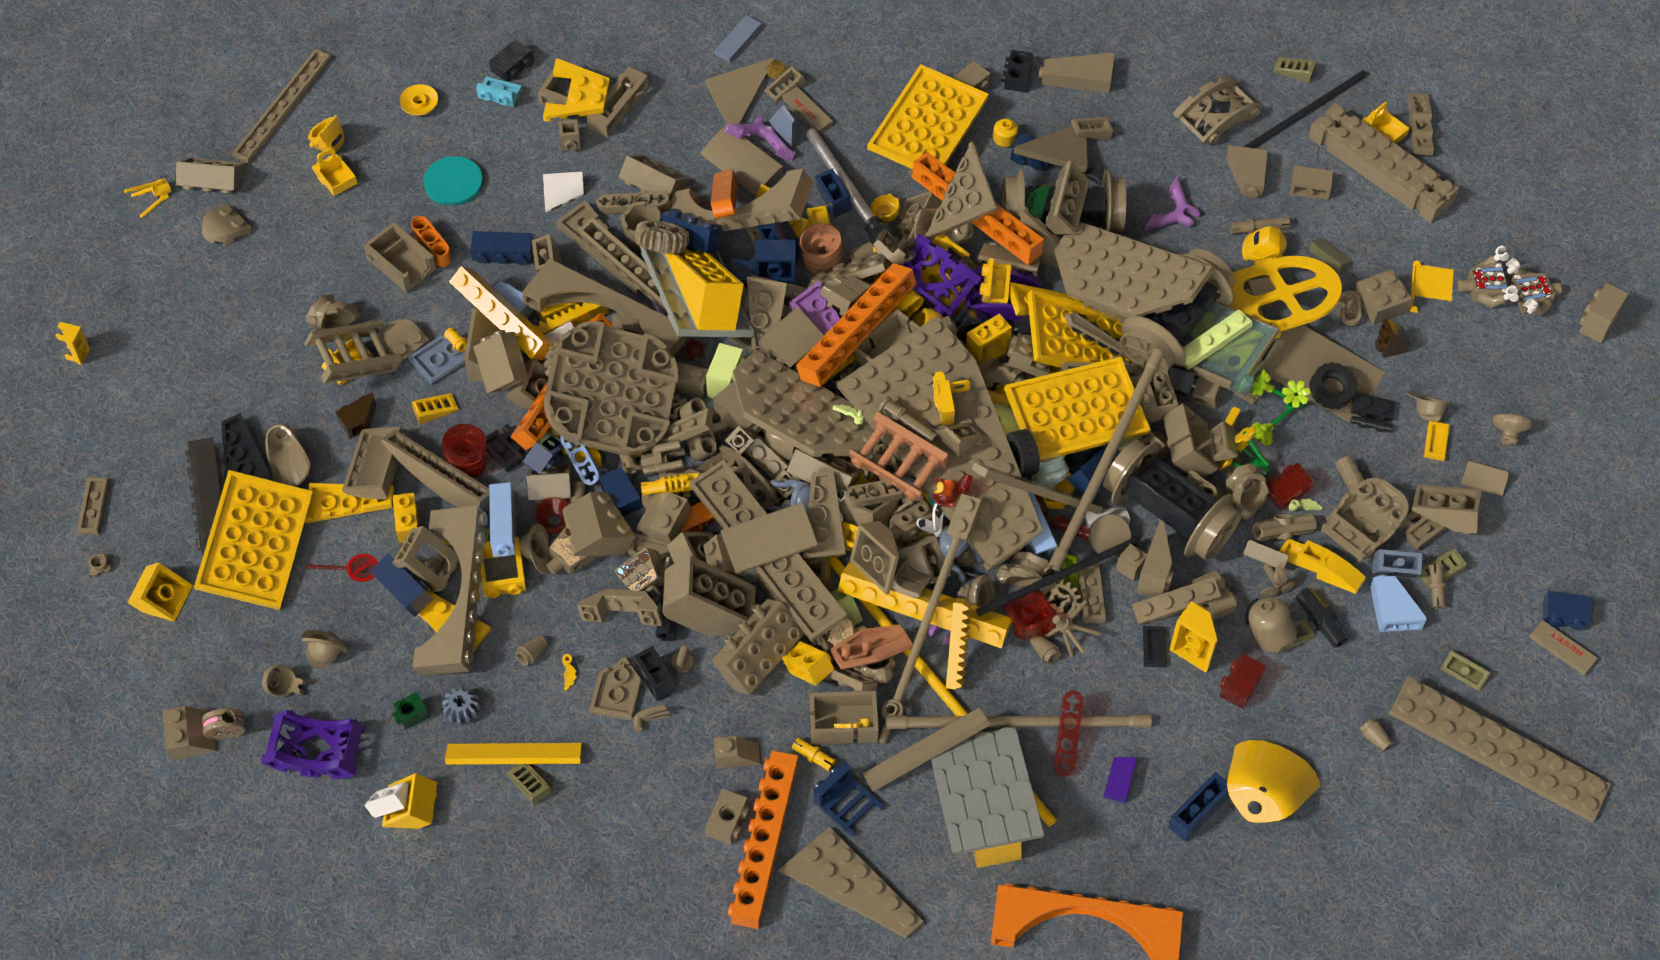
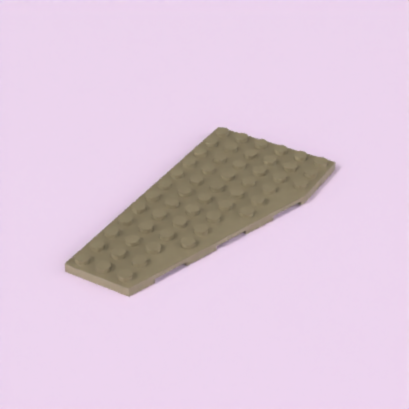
M938 316L837 383V388L857 411L862 410L864 420L874 431L876 429L872 418L878 412L882 401L889 396L895 404L905 407L910 416L930 430L969 422L983 435V438L960 458L937 437L932 445L946 452L949 455L950 462L946 468L941 465L936 466L922 488L935 504L936 502L942 504V511L950 522L961 494L979 498L983 501L968 543L991 570L1043 534V529L1027 491L984 478L972 469L974 462L1022 477L975 358ZM938 371L943 372L946 380H949V382L970 381V389L968 391L951 393L955 409L954 424L941 426L938 408H936L934 403L933 377ZM957 385L954 388H963L965 385ZM880 413V414L884 415L885 417L889 418L890 420H892L890 417H888V416L885 415L884 413ZM886 433L880 439L889 447L893 441V436ZM905 443L900 445L894 453L901 464L911 451V447ZM923 454L921 456L918 455L908 469V472L915 480L929 462L928 457ZM943 480L955 483L949 496H944L941 493L939 496L934 495L938 482H942L943 485Z

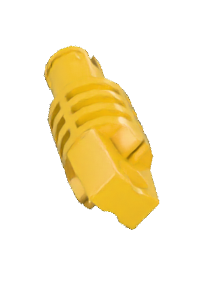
M682 473L679 476L675 474L672 477L669 475L666 478L662 476L660 480L641 482L642 494L645 496L665 492L673 494L676 492L677 494L680 491L682 493L691 491L689 482L698 477L699 473Z

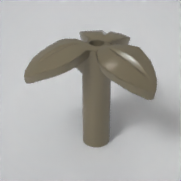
M1264 564L1263 568L1272 581L1273 587L1265 588L1259 593L1260 595L1276 597L1280 590L1285 594L1295 586V583L1292 581L1286 583L1288 580L1287 574L1280 567L1277 566L1274 570L1272 566Z

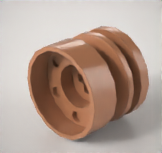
M816 223L803 231L800 237L802 259L806 270L814 275L816 271L821 269L827 271L833 269V266L839 263H844L842 239L838 229L830 224Z

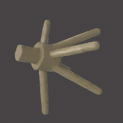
M1086 600L1068 618L1058 615L1054 616L1052 621L1056 624V628L1043 635L1047 639L1060 631L1063 634L1070 657H1074L1069 637L1081 653L1085 652L1072 633L1074 629L1100 635L1099 631L1078 626L1071 621L1087 604Z

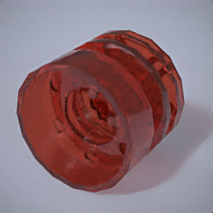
M464 423L447 429L442 439L443 460L471 478H476L482 474L487 463V439L484 432L479 427Z

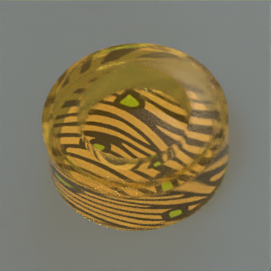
M773 60L767 66L766 71L771 79L776 80L786 71V67L781 61Z

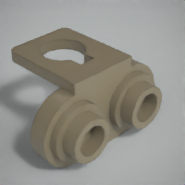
M1353 290L1343 292L1337 304V317L1341 318V321L1348 326L1357 325L1361 321V298Z

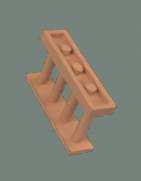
M876 412L872 418L876 430L859 454L853 450L849 451L851 463L860 469L862 467L866 468L905 492L904 495L910 500L915 501L917 499L922 503L924 498L922 492L919 491L936 466L941 465L946 468L950 462L949 455L879 412ZM888 433L893 436V441L878 463L874 464L866 459L881 436ZM905 443L911 447V451L897 472L892 475L884 470L899 446ZM923 454L928 457L929 462L913 485L910 486L901 479L917 456Z

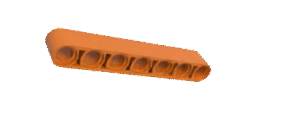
M733 169L715 173L713 177L711 207L715 219H720L736 213L737 180Z

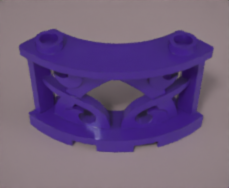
M918 234L914 239L917 243L911 249V251L916 252V257L912 261L900 265L913 269L917 284L913 289L934 304L935 311L939 312L942 316L945 314L952 316L955 309L981 278L963 263H959L956 259L953 261L949 259L952 255L940 246H936L931 240ZM932 255V259L928 261V257ZM942 260L940 275L944 282L925 284L922 279V266H934ZM948 269L953 270L952 274H948L951 278L950 280L946 276ZM968 280L967 284L959 293L955 287L965 283ZM948 289H952L956 294V298L950 306L943 304L941 301V297L944 295L950 300ZM925 291L934 292V298Z
M982 267L972 268L971 270L981 279L977 285L973 286L978 291L973 293L972 288L966 295V305L986 314L987 318H993L1000 314L1004 319L1020 323L1022 316H1016L1012 303L982 302L983 297H981L977 305H974V298L983 296L980 295L981 283H984L985 276H982ZM1011 268L1010 282L1044 289V283L1028 272L1025 275L1018 273L1017 269Z
M284 710L274 714V723L267 750L261 759L262 764L287 773L288 769L301 772L300 776L319 778L320 774L331 775V779H343L356 775L357 767L354 766L361 734L366 730V727L359 724L357 720H316L297 715L291 710ZM283 724L295 728L293 731H289L286 728L287 735L291 739L281 735ZM349 735V738H347V736L345 738H341V736ZM320 736L331 749L320 753L315 760H309L307 752L299 744L313 737ZM280 740L284 744L279 750H276ZM296 751L302 755L301 758L294 757V755H297ZM329 756L330 761H323L324 758Z

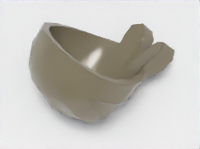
M275 664L265 670L261 683L267 694L282 698L290 695L292 692L302 696L304 691L300 688V685H305L307 680L297 678L295 672L290 667L283 664Z

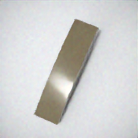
M1409 93L1408 104L1413 154L1433 155L1432 111L1428 94Z

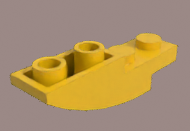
M1287 539L1279 552L1289 556L1288 562L1317 573V579L1354 594L1358 592L1366 577L1349 562L1309 540L1302 544Z

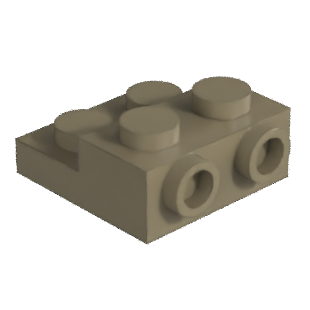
M1020 333L1017 336L1013 335L1007 356L1010 357L1008 365L1036 377L1048 375L1051 365L1034 361L1032 336Z

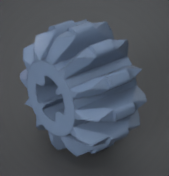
M463 686L460 691L453 688V694L446 693V700L442 701L444 716L448 717L451 723L456 719L459 725H461L463 719L470 723L469 717L476 718V711L480 710L479 698L477 695H474L471 689L465 692Z

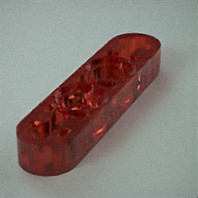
M1075 690L1067 692L1061 702L1053 764L1055 774L1060 777L1071 775L1075 769L1083 708V697ZM1072 695L1075 700H1078V703L1073 706V711H1077V714L1072 712L1065 713V709L1070 710L1071 703L1067 699ZM1066 717H1072L1075 720L1076 725L1073 729L1065 727L1064 719ZM1063 739H1070L1072 741L1073 747L1070 751L1062 749L1061 741ZM1059 753L1062 755H1072L1071 758H1066V765L1070 766V769L1066 770L1065 773L1062 772V768L1058 767L1064 760V756L1059 757Z

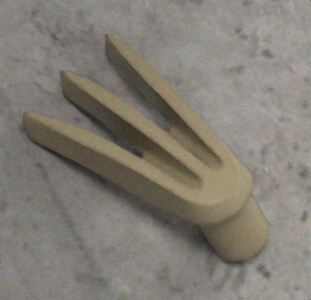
M659 705L637 713L633 717L634 731H642L643 722L659 718H671L669 715L670 710L667 709L666 705Z

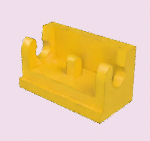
M59 322L58 328L62 330L63 335H55L58 340L66 342L67 348L70 349L72 356L65 354V358L82 365L90 350L82 328Z

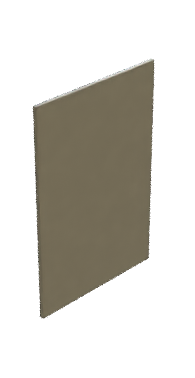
M1304 325L1282 331L1280 338L1276 339L1259 369L1260 372L1265 370L1272 379L1288 388V382L1291 380L1296 385L1298 381H1303L1305 383L1303 388H1310L1309 382L1311 377L1320 366L1330 362L1340 363L1348 367L1353 372L1354 377H1356V383H1358L1357 393L1370 396L1374 394L1385 373L1383 370ZM1331 377L1324 380V387L1332 394H1340L1342 392L1343 386L1338 380ZM1311 392L1309 395L1305 396L1312 402L1322 407V405L1318 404L1316 400L1312 398ZM1352 400L1344 408L1341 407V409L1331 410L1324 408L1349 423L1352 415L1358 417V415L1351 414Z

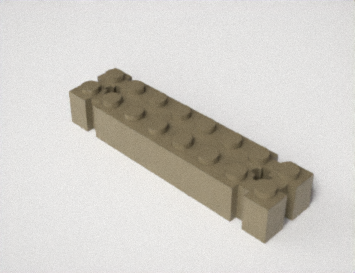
M1333 104L1326 111L1325 117L1321 115L1312 123L1308 138L1320 146L1323 143L1327 145L1326 150L1411 210L1417 208L1420 211L1419 215L1428 222L1432 223L1441 215L1442 209L1446 210L1455 201L1459 187L1447 179L1445 181L1440 180L1439 173L1355 115L1349 117L1347 115L1348 111L1339 104Z

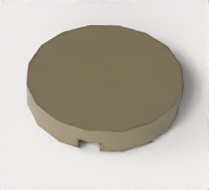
M1104 515L1098 517L1092 523L1088 539L1094 551L1100 553L1131 539V531L1129 525L1117 515Z

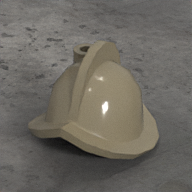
M307 630L302 635V642L308 643L307 659L310 665L316 669L328 667L336 660L340 652H348V648L338 638L327 632Z

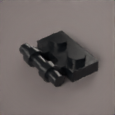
M1356 392L1352 398L1351 414L1358 415V417L1352 415L1350 423L1356 424L1360 428H1373L1377 432H1391L1393 425L1385 423V421H1392L1395 401Z
M506 424L502 428L505 432L501 435L495 430L482 439L480 444L508 472L523 461L520 453L527 455L532 448L525 450L512 439L511 435L515 428H511ZM513 440L516 445L513 447L509 441Z

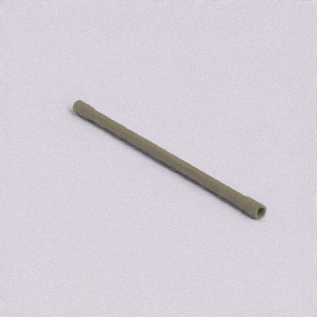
M1153 349L1129 403L1059 546L1056 548L1048 564L1051 569L1060 571L1067 557L1068 550L1152 377L1160 366L1165 355L1163 351Z
M1151 714L1124 716H985L990 724L988 727L1151 728L1152 725ZM886 716L885 723L886 729L944 728L963 716Z

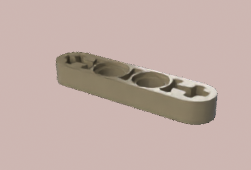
M666 192L622 193L602 195L597 199L596 204L599 211L603 214L624 213L630 204L647 200V205L656 206L660 212H663L671 207V200ZM629 201L628 204L620 206L622 202Z

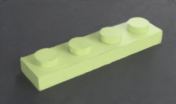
M1237 310L1183 347L1186 356V362L1183 366L1187 370L1191 369L1253 326L1252 321L1242 311Z

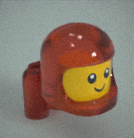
M965 474L958 483L937 477L935 481L937 486L933 494V500L939 506L951 507L955 504L958 494L961 496V494L966 495L969 492L973 476Z

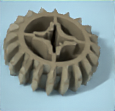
M646 220L637 224L635 243L644 249L657 253L678 254L684 252L687 249V245H689V231L680 225L666 221Z

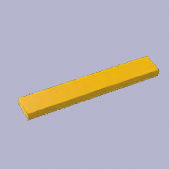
M447 744L445 763L447 765L580 764L582 744Z

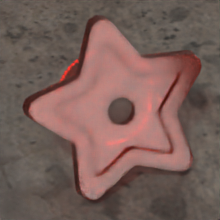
M691 339L686 347L681 348V351L687 354L688 361L696 357L704 359L703 350L707 344H701L699 341Z

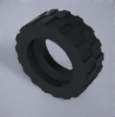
M1330 362L1323 364L1316 370L1309 382V389L1312 398L1318 404L1333 410L1347 406L1357 392L1358 383H1356L1357 379L1348 367L1340 363ZM1330 377L1338 380L1343 386L1342 392L1340 394L1330 393L1324 387V380Z
M1027 429L1008 433L1006 438L1022 478L1036 475L1040 469V455L1032 433Z

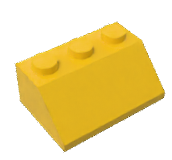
M1191 601L1177 620L1169 650L1207 673L1216 647L1217 637L1210 612L1202 605Z

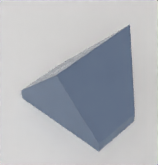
M783 105L769 122L788 148L792 150L797 128L801 123L792 110Z

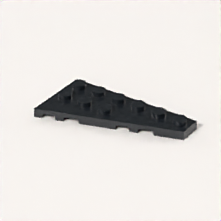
M241 413L221 421L224 448L223 462L225 467L224 484L229 470L273 481Z

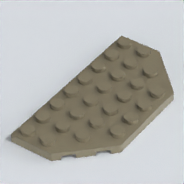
M1080 221L1076 234H1064L1054 248L1067 296L1124 317H1143V315L1153 312L1158 314L1172 309L1171 306L1184 303V305L1191 303L1213 273L1212 266Z
M757 350L733 370L732 379L736 385V394L739 403H741L743 418L812 457H822V454L833 453L834 456H849L850 450L860 452L874 433V430L865 420L863 424H856L852 416L833 410V405H845L854 408L849 401L822 386L818 387L801 381L799 373ZM879 439L876 445L882 444L883 441Z

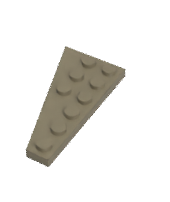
M830 827L779 869L781 874L797 880V882L818 891V893L860 913V915L881 924L883 927L906 939L923 925V920Z

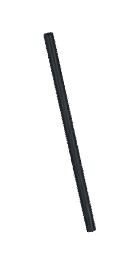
M1364 70L1360 71L1243 147L1256 148L1367 77V73Z
M1133 537L985 604L977 608L976 613L979 617L1119 554L1125 551L1129 544L1136 546L1138 545V540L1136 537Z

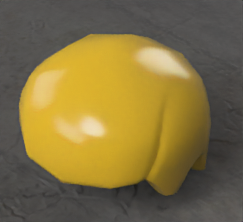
M892 194L881 195L872 202L871 211L875 216L881 217L883 223H890L900 214L899 199L895 198Z

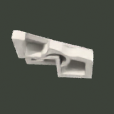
M582 172L543 174L545 212H550L552 208L558 205H565L572 199L584 196Z

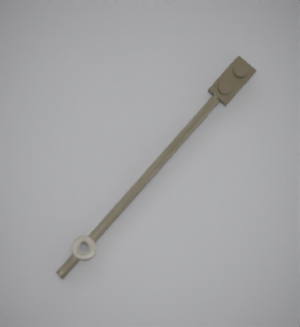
M961 494L946 533L948 536L953 537L894 698L893 700L886 701L881 709L885 721L886 716L905 715V708L901 704L960 542L961 540L969 542L983 501L979 498ZM895 707L894 713L889 714V709ZM885 722L878 738V742L886 744L891 729H886Z

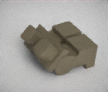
M999 358L990 359L978 366L987 388L994 387L999 383L1004 384L1002 386L1004 388L1007 384L1036 378L1034 375L1008 365V362L1000 363Z

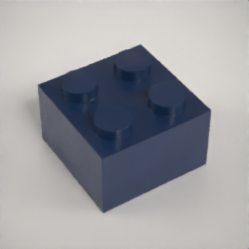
M755 240V276L783 283H795V240Z

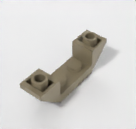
M739 425L725 440L739 455L745 452L773 480H779L780 482L791 479L796 480L791 476L792 474L786 472L789 463L774 451L761 436ZM795 487L774 488L786 499L794 491Z
M604 589L577 604L583 621L602 622L607 611L638 612L642 625L662 626L663 624L658 606L646 591Z

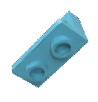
M487 76L482 84L478 83L476 86L478 98L514 107L522 92L521 85Z

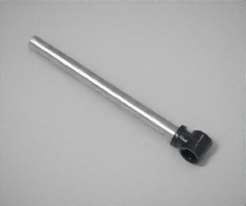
M815 128L808 129L806 132L807 138L828 169L833 168L849 194L851 203L864 220V229L868 233L872 246L875 247L873 244L884 229H887L894 236L888 223L884 224L881 217L873 214Z

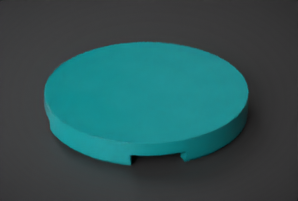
M459 156L445 157L434 162L424 175V188L431 200L441 205H463L470 202L479 194L483 182L480 168L470 159Z

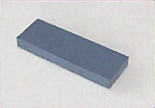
M746 15L714 50V55L731 62L762 27V23Z

